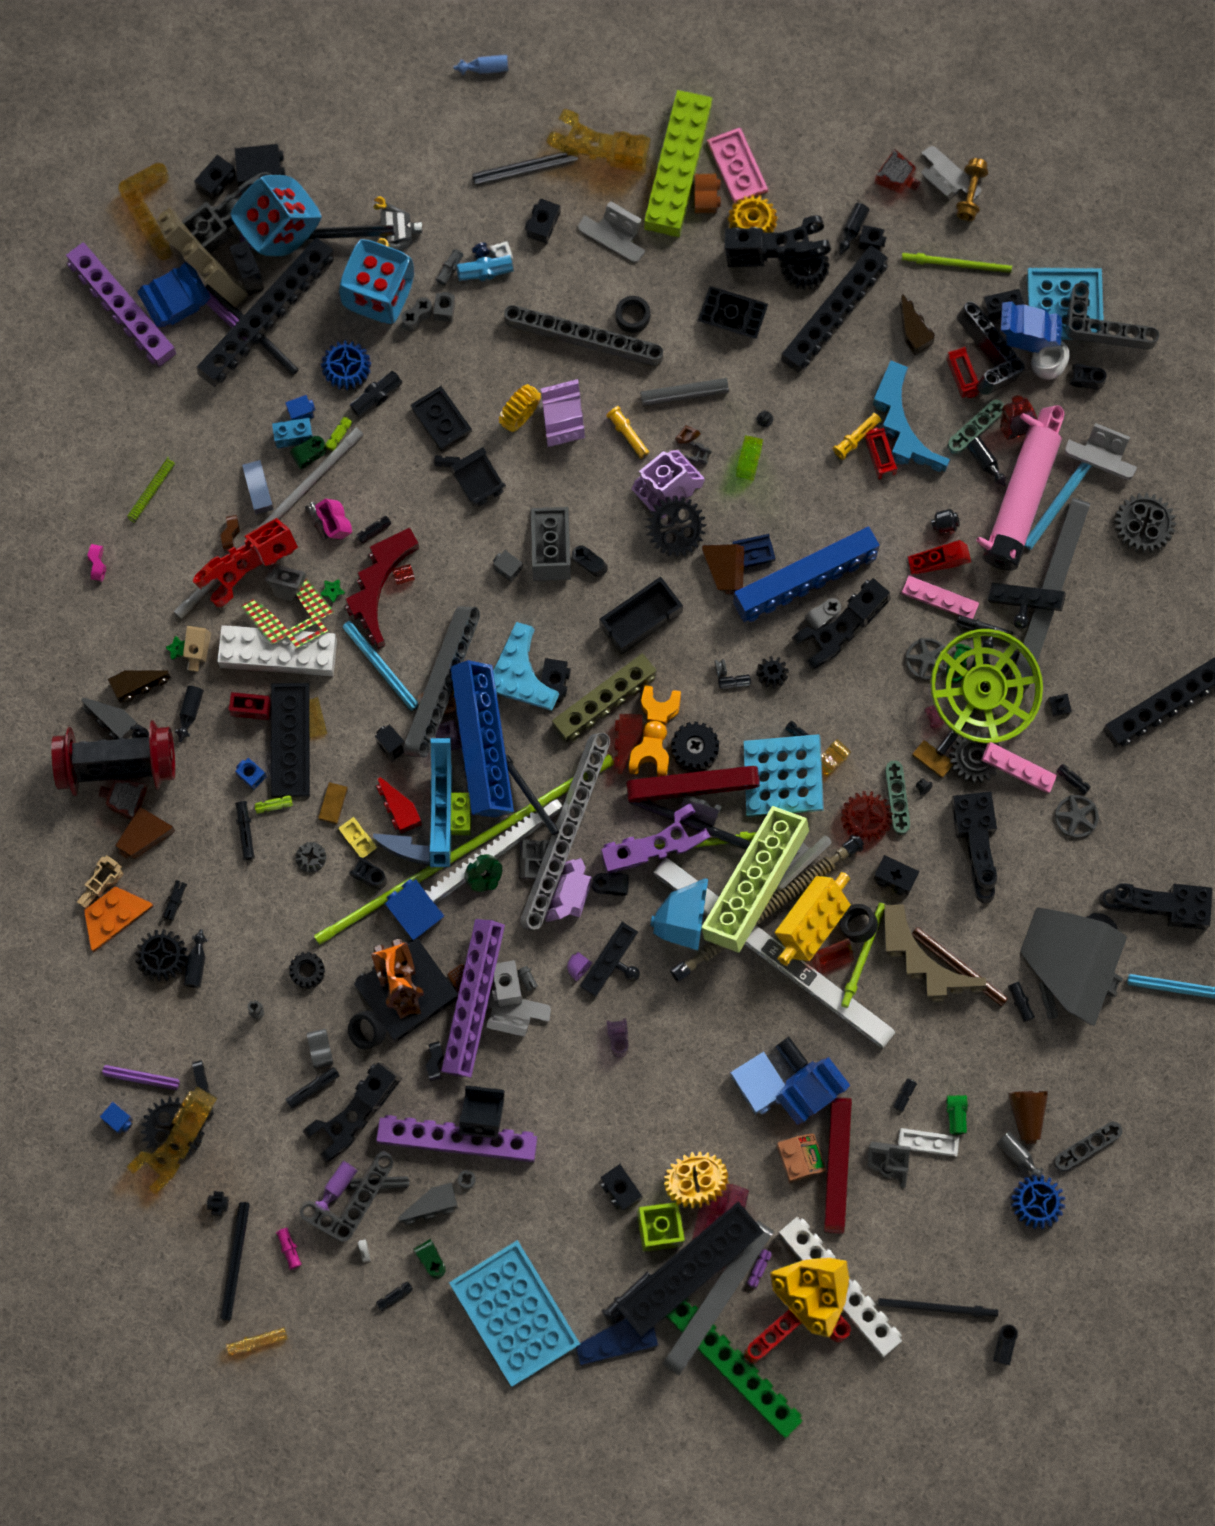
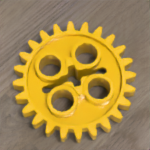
M692 1152L689 1158L683 1155L684 1160L676 1159L677 1165L671 1164L672 1170H666L667 1176H664V1186L667 1195L670 1196L671 1201L676 1200L677 1205L683 1203L684 1208L688 1204L691 1205L692 1209L695 1207V1204L702 1208V1203L704 1202L707 1205H710L709 1200L716 1202V1195L723 1196L721 1190H727L726 1184H729V1175L725 1164L722 1163L721 1159L717 1160L716 1155L710 1158L708 1152L705 1156H702L701 1152L694 1156ZM695 1167H696L697 1180H698L699 1189H700V1192H699V1193H697V1189H696V1186H695L696 1182H695V1177H694V1173H693V1168H695Z

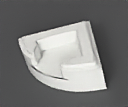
M508 242L490 246L494 256L511 255V260H513Z
M359 1241L358 1245L362 1261H371L367 1241Z

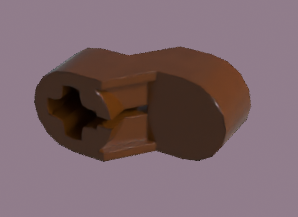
M237 515L226 516L227 528L221 534L224 552L234 547L233 539L240 532Z

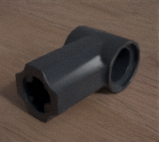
M1007 1324L999 1329L993 1362L1010 1366L1015 1341L1018 1337V1331L1015 1326ZM1005 1328H1010L1013 1331V1337L1009 1340L1003 1336Z

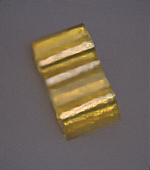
M838 739L821 754L822 773L827 778L852 753Z

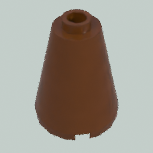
M1048 1091L1008 1093L1020 1139L1025 1140V1144H1036L1037 1140L1041 1139Z

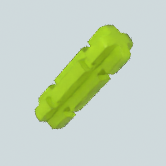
M342 418L340 425L336 427L330 436L331 439H328L325 443L327 449L335 450L337 443L341 441L347 432L346 429H349L352 424L350 419Z
M285 796L283 799L276 798L267 800L265 803H255L256 813H265L264 811L266 810L267 812L282 809L284 806L285 808L292 807L291 796Z

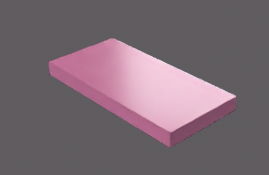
M741 128L707 140L708 147L734 204H737L738 199L743 201L745 195L750 199L752 194L756 197L768 192L766 183Z

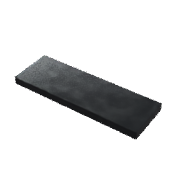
M309 683L271 684V797H310Z

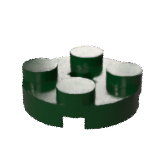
M489 854L476 857L477 860L473 864L471 862L468 864L464 874L469 887L477 892L496 889L502 876V864ZM486 870V874L481 876L480 874Z

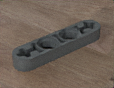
M1110 1122L1059 1153L1054 1160L1055 1167L1060 1171H1067L1114 1142L1122 1135L1121 1125L1117 1122ZM1110 1126L1112 1128L1116 1127L1118 1129V1131L1116 1132L1117 1136H1115L1114 1134L1109 1135L1107 1137L1109 1141L1106 1142V1138L1101 1133V1131H1103V1133L1106 1134L1107 1132H1109ZM1093 1136L1101 1138V1146L1095 1147L1092 1145L1091 1139ZM1081 1146L1085 1149L1083 1157H1078L1075 1154L1076 1147ZM1070 1151L1071 1156L1076 1160V1162H1073V1159H1071L1066 1163L1067 1167H1065V1165L1060 1166V1157H1062L1063 1159L1069 1157L1070 1154H1068L1067 1152Z

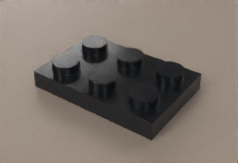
M439 386L410 405L412 411L441 451L472 432V428L442 386Z

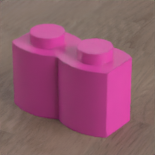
M325 498L315 505L316 513L320 520L323 521V528L328 537L343 539L352 533L351 523L345 517L344 508L338 500Z

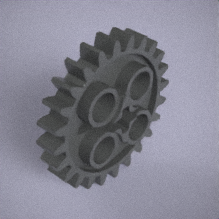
M1138 493L1136 499L1131 495L1130 502L1125 499L1124 505H1120L1118 508L1120 511H1117L1115 514L1118 518L1115 519L1114 523L1119 524L1115 527V531H1120L1117 537H1124L1122 544L1129 542L1128 548L1135 546V552L1142 548V552L1145 553L1146 548H1148L1150 553H1152L1154 547L1159 551L1161 545L1165 547L1167 541L1172 539L1171 535L1175 532L1173 528L1176 526V522H1173L1176 516L1170 515L1173 508L1167 509L1168 502L1162 504V497L1155 500V494L1152 498H1149L1148 493L1144 497ZM1148 508H1150L1151 512L1147 521V526L1144 530L1143 537L1140 538L1139 534L1142 529L1144 519L1147 514ZM1135 509L1142 510L1143 514H1137ZM1153 515H1159L1161 520H1155ZM1129 526H1135L1138 531H1132ZM1147 532H1154L1156 537H1150Z

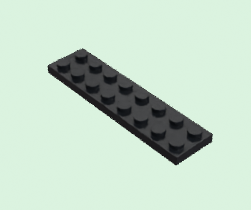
M738 1201L615 1306L642 1337L765 1232Z

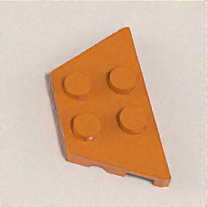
M115 886L87 907L84 912L90 946L93 952L150 910L153 904Z

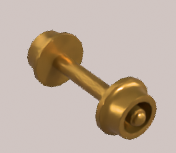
M979 158L970 159L964 169L965 173L971 176L966 202L962 201L956 204L957 217L961 220L973 221L976 214L980 211L979 206L973 203L978 178L988 176L989 171L987 169V162Z

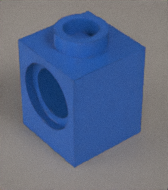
M307 395L285 402L291 420L314 418L313 411L316 409L313 401L308 400Z
M249 757L246 760H242L236 767L237 770L235 772L237 776L253 791L267 778L265 772ZM252 769L255 771L252 776H245L247 770Z
M114 1102L100 1116L103 1121L119 1134L127 1132L132 1126L131 1121L133 1119Z

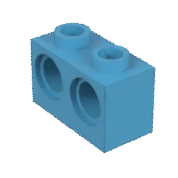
M309 418L272 424L277 448L300 445L313 437Z

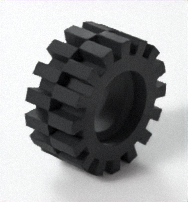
M301 952V955H296L295 959L291 960V965H289L290 977L300 988H314L318 983L322 982V978L324 979V964L315 953ZM309 963L314 966L315 971L312 976H301L300 967L303 964Z

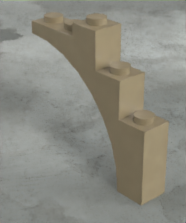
M171 207L159 215L157 221L162 228L161 232L165 239L181 252L184 259L201 273L207 284L236 307L248 295L245 288L206 251Z
M904 904L884 905L887 955L898 958L902 957V954H906L907 977H911L912 980L923 979V976H927L928 999H932V1002H942L944 999H948L947 991H951L954 994L963 993V990L980 993L983 992V989H987L986 978L968 977L954 973L941 967L924 953L910 932L906 921Z

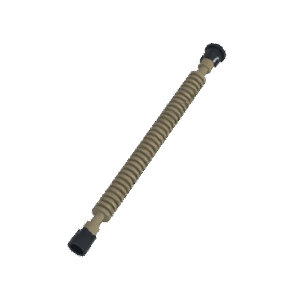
M851 835L849 840L836 851L835 855L830 858L825 856L816 865H813L812 868L810 867L808 871L806 870L796 879L792 880L784 889L773 894L754 927L806 890L816 876L823 877L827 875V873L835 869L834 864L839 860H844L857 852L863 851L864 843L859 836ZM708 942L698 949V955L692 959L689 958L685 962L682 961L670 969V973L679 983L697 967V964L703 960L708 962L717 953L719 954L721 950L723 951L725 947Z

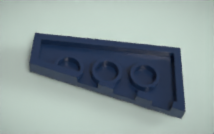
M625 1318L584 1340L576 1348L580 1365L659 1345L654 1327L641 1337Z

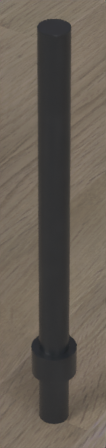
M506 755L509 773L553 836L558 834L559 830L513 765V760L509 755Z
M878 1298V1306L966 1314L974 1315L976 1318H982V1316L998 1318L999 1309H988L978 1305L968 1307Z

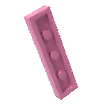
M908 576L902 591V595L951 614L971 619L974 618L979 602Z
M992 742L987 744L981 761L1046 793H1050L1057 776Z

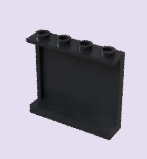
M412 939L407 942L416 973L412 975L411 981L415 987H420L424 993L423 996L418 998L421 1014L412 1013L400 1019L394 1008L387 1007L386 998L389 994V983L381 987L375 966L371 968L372 971L368 974L363 973L358 976L354 983L356 989H358L370 1008L384 1020L386 1030L395 1043L458 999L457 992L419 939L415 941ZM403 962L401 965L406 966L407 962ZM383 972V977H386L387 973Z

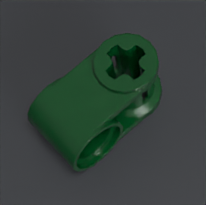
M314 436L294 447L290 451V455L299 469H303L326 453L327 448L322 437Z
M431 1238L413 1248L431 1277L438 1279L444 1276L446 1272L445 1264ZM434 1264L440 1266L439 1272L437 1273L435 1271H432L434 1269Z

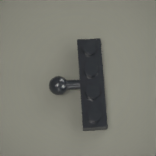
M992 583L988 601L989 603L1020 606L1019 614L1014 617L1013 624L1016 628L1023 629L1028 625V618L1026 616L1028 608L1062 612L1066 593L1059 590Z
M621 922L580 987L597 997L615 968L623 972L628 981H636L640 976L639 969L635 966L628 967L620 962V960L637 936L638 931Z

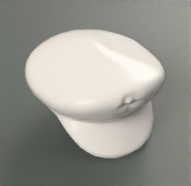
M1061 341V346L1045 347L1038 353L1033 352L1031 368L1034 374L1039 378L1047 380L1060 376L1069 360L1070 354L1067 345Z

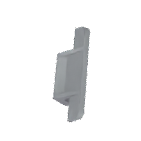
M930 146L922 152L934 164L930 169L925 167L921 171L922 175L951 200L961 189L968 193L971 178L934 146ZM978 185L976 187L974 200L981 193V188Z
M611 201L607 205L604 218L600 223L585 215L583 216L578 226L580 232L632 262H638L645 254L644 249L632 243L639 231L641 218Z
M1097 423L1093 427L1086 446L1069 439L1066 444L1065 454L1123 479H1132L1137 469L1136 466L1121 461L1130 437Z
M824 835L812 848H808L802 843L775 891L784 889L832 843L830 838Z
M490 991L487 1007L492 1008V1012L486 1028L525 1037L531 1017L550 1021L551 1008L549 1005L522 999L521 1004L499 1007L498 1001H494L493 992Z

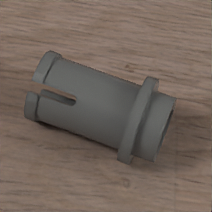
M524 966L517 970L518 977L521 978L527 992L532 990L529 982H531L534 989L538 987V984L530 972L532 969Z

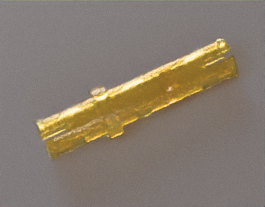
M285 1327L250 1338L246 1336L243 1337V1340L226 1344L227 1350H229L228 1354L232 1356L245 1351L248 1353L251 1352V1349L287 1340V1334H282L286 1332Z

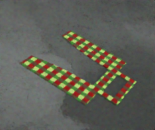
M307 578L296 595L311 618L288 630L269 610L254 599L241 605L271 644L288 637L296 648L328 632L329 630L320 619L334 612ZM314 624H317L321 629L300 641H297L293 636Z

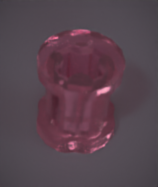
M934 705L924 709L931 722V728L945 724Z

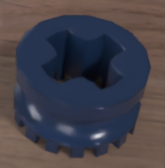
M482 242L472 248V253L475 254V259H479L482 256L484 257V255H489L490 250L487 248V244Z

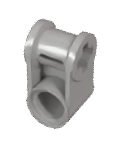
M830 598L805 615V619L817 631L839 616L841 604L837 599ZM829 606L832 608L836 607L835 612L833 610L829 611Z

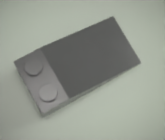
M531 508L533 581L571 580L569 508Z

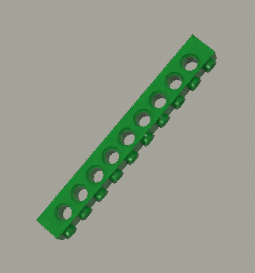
M689 1298L666 1316L681 1333L684 1332L699 1309L696 1305L692 1307L687 1302ZM682 1306L687 1309L688 1313L685 1317H679L676 1314L678 1307ZM713 1324L706 1336H713L716 1343L713 1346H707L703 1339L697 1349L762 1417L786 1439L803 1422L800 1419L802 1417L801 1413L795 1407L791 1409L786 1404L788 1400L780 1392L776 1394L772 1390L774 1387L767 1378L762 1379L758 1375L759 1370L752 1363L748 1365L743 1360L745 1357L738 1349L734 1351L729 1345L731 1341L724 1334L720 1336L715 1331L717 1327ZM721 1350L729 1352L730 1358L727 1361L720 1360L718 1353ZM735 1365H741L744 1368L742 1375L738 1376L733 1373L732 1369ZM748 1380H756L758 1388L750 1390L747 1387ZM769 1394L772 1397V1403L770 1405L763 1404L761 1401L762 1395ZM777 1409H784L787 1416L785 1419L779 1420L776 1417L775 1412Z

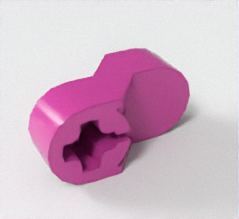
M91 544L87 555L88 560L93 564L91 580L102 582L106 573V565L101 561L103 546Z

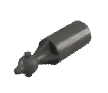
M1009 1131L997 1144L1018 1167L1031 1172V1180L1034 1175L1040 1181V1176L1043 1175L1044 1169L1042 1167L1040 1169L1035 1168L1031 1154Z

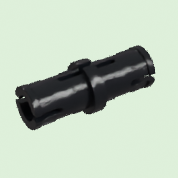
M175 880L171 895L167 898L168 903L162 915L163 918H169V920L174 921L178 906L182 904L181 898L187 887L186 883H180V881Z
M1020 982L1009 985L1008 988L1015 1001L1014 1005L1018 1008L1023 1022L1035 1018L1028 1003L1029 998L1025 996Z

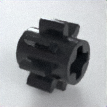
M214 1191L213 1195H208L207 1210H212V1215L222 1216V1211H228L229 1197L224 1196L223 1191Z

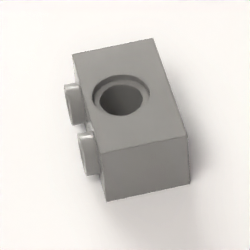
M515 960L496 963L492 981L496 986V989L492 990L494 1001H498L499 1007L521 1004L522 998ZM502 982L510 983L506 987L500 985Z

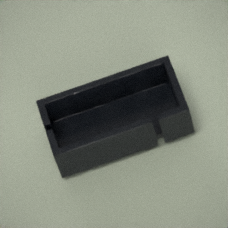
M660 576L599 619V626L609 639L612 637V643L622 655L664 626L666 619L670 622L683 613V604Z

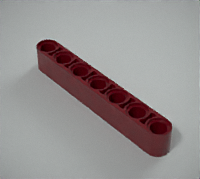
M757 766L641 778L626 782L628 802L632 803L760 787Z
M836 1097L831 1101L824 1233L844 1234L852 1098Z

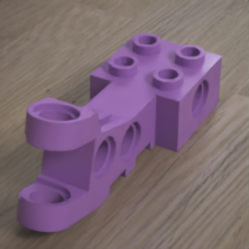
M690 803L674 813V823L659 834L635 840L634 837L623 839L622 843L617 845L615 842L607 843L601 849L600 854L606 874H611L644 865L652 857L658 856L660 860L666 858L667 853L676 851L677 855L685 853L711 836L706 828L693 837H688L680 822L696 812ZM678 830L681 833V838L678 840L673 839L671 832ZM662 840L665 847L658 850L655 848L654 842ZM624 851L627 854V858H619L617 852Z

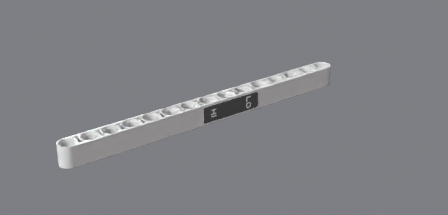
M664 858L653 871L655 877L674 891L697 882L696 879L668 858ZM708 888L704 905V914L707 916L719 898ZM758 926L753 928L745 942L747 947L796 984H799L801 988L875 1044L877 1043L879 1047L884 1048L895 1034V1031L853 998L848 1008L842 1007L841 1003L845 992L803 960L792 958L788 966L782 965L777 958L784 951L785 947Z

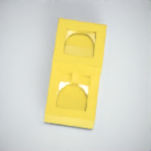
M354 817L338 827V830L359 857L364 858L377 848Z

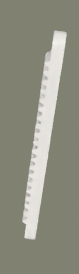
M554 800L545 806L544 810L552 819L561 812L563 806L558 800ZM531 812L530 818L524 817V823L519 821L518 827L512 826V832L505 831V837L500 835L499 841L493 840L494 845L488 844L487 850L481 849L480 855L489 854L496 859L518 844L520 840L525 839L541 827L544 822L538 813L534 814ZM475 853V854H474L475 859L473 860V859L469 858V859H468L469 863L471 862V863L473 864L474 861L477 860L476 857H478V856H480V855ZM463 862V868L456 867V873L450 872L449 878L443 877L444 882L437 881L438 886L432 885L430 892L425 890L435 904L466 882L464 874L468 864Z

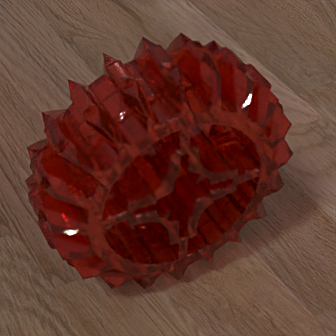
M863 791L862 797H860L859 793H855V799L850 796L848 798L849 803L845 802L843 805L846 809L841 810V814L845 815L841 817V821L846 822L843 824V828H849L847 834L850 835L853 832L855 837L861 836L862 841H864V837H867L868 843L871 842L872 836L876 841L879 840V835L884 837V830L889 831L890 827L888 825L893 822L890 819L893 816V812H888L891 806H884L887 800L883 799L880 801V794L876 798L873 797V791L870 792L869 796L866 795V791ZM867 803L864 809L853 810L857 805ZM872 805H875L880 810L882 816H879V814L872 810ZM867 809H869V819L865 824V813H867ZM851 817H855L856 820L861 822V829L854 824ZM877 822L881 823L877 828L867 830L868 825L872 823L877 824Z

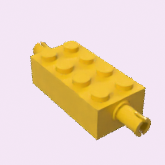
M840 872L835 881L830 877L816 876L774 933L785 947L784 951L777 958L782 965L788 966L792 958L810 961L851 904L842 892L843 888L850 881L846 873Z

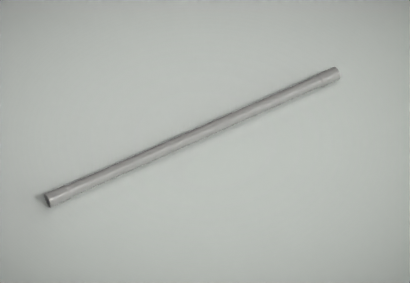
M355 427L344 438L343 442L259 527L275 518L280 519L363 436V433ZM217 578L213 579L202 589L198 588L187 600L183 601L174 611V614L182 620L219 580Z

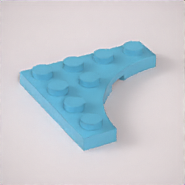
M516 622L493 671L496 694L552 711L559 693L545 686L537 679L529 662L528 652L530 651V643L535 629L532 626Z

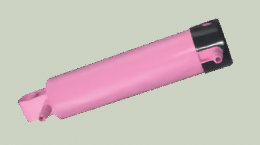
M1059 405L1041 409L1038 419H1033L1024 413L1020 415V418L1029 424L1030 427L1028 428L992 533L988 541L981 537L976 539V542L985 548L982 558L986 563L995 568L1013 571L1019 566L1029 531L1062 440L1058 433L1064 419V410Z

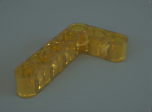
M155 163L121 181L118 189L123 202L157 258L167 260L172 255L170 244L163 236L160 226L141 197L164 185L169 180L166 166L163 163ZM159 172H163L160 176L156 175ZM142 181H148L146 184H140ZM125 190H131L129 193H124ZM135 204H140L139 207H133ZM145 218L149 219L147 222H141ZM152 233H158L155 237L150 236ZM163 247L167 248L165 251H159Z

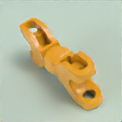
M644 686L641 708L647 716V724L643 729V742L631 751L629 762L630 774H637L643 763L652 762L657 766V777L667 776L669 756L663 748V741L667 736L666 727L668 721L675 718L679 713L681 691L673 690L669 700L658 702L653 698V687Z

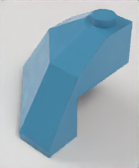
M704 878L670 893L657 909L656 916L652 915L650 927H654L653 933L663 940L698 950L708 879Z

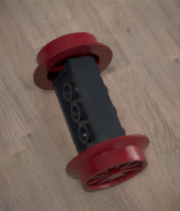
M154 720L150 722L149 737L140 736L132 739L119 738L117 740L80 741L76 743L71 727L67 728L65 735L52 737L51 757L57 790L69 789L73 796H77L80 782L153 777L155 787L159 790L163 781L175 780V750L171 728H158Z

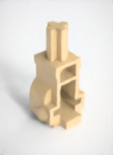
M107 855L106 857H101L97 862L94 875L85 884L87 890L77 901L85 909L96 896L100 898L107 887L115 885L124 875L121 870L122 866ZM105 865L116 874L113 875L111 873L102 884L98 881V874Z

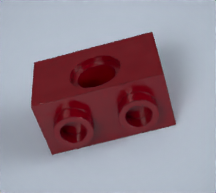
M231 692L228 710L231 717L269 720L271 708L269 696Z

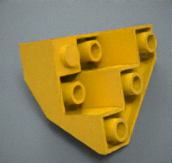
M834 1258L807 1259L772 1271L770 1276L774 1293L812 1334L825 1337L831 1336L846 1303L849 1285L847 1261Z

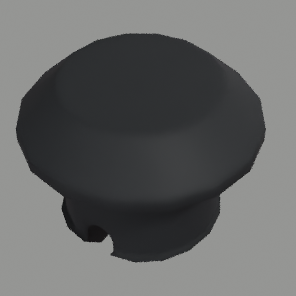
M762 411L757 416V422L760 426L768 427L773 423V416L768 411Z
M921 778L916 783V787L920 790V795L927 794L933 787L932 782L928 783L924 778Z

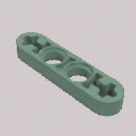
M993 400L950 438L948 442L949 451L953 454L963 452L967 448L968 443L983 434L1003 415L1004 403L1000 400ZM993 406H999L1000 412L995 411L991 417L990 413L993 411ZM985 417L988 420V424L981 425L978 419ZM972 429L975 435L967 437L965 430ZM962 437L963 441L960 443V446L954 448L953 442L958 443Z
M893 760L885 768L893 831L898 835H903L910 828L904 771L902 764ZM893 765L896 769H899L896 773V777H900L901 780L894 779L890 781V779H893L894 777L893 771H889V769H891ZM899 784L902 787V791L894 793L891 790V786ZM896 802H900L904 805V810L897 812L893 805ZM894 815L902 816V823L906 824L903 830H900V827H896L899 823V817L895 818Z

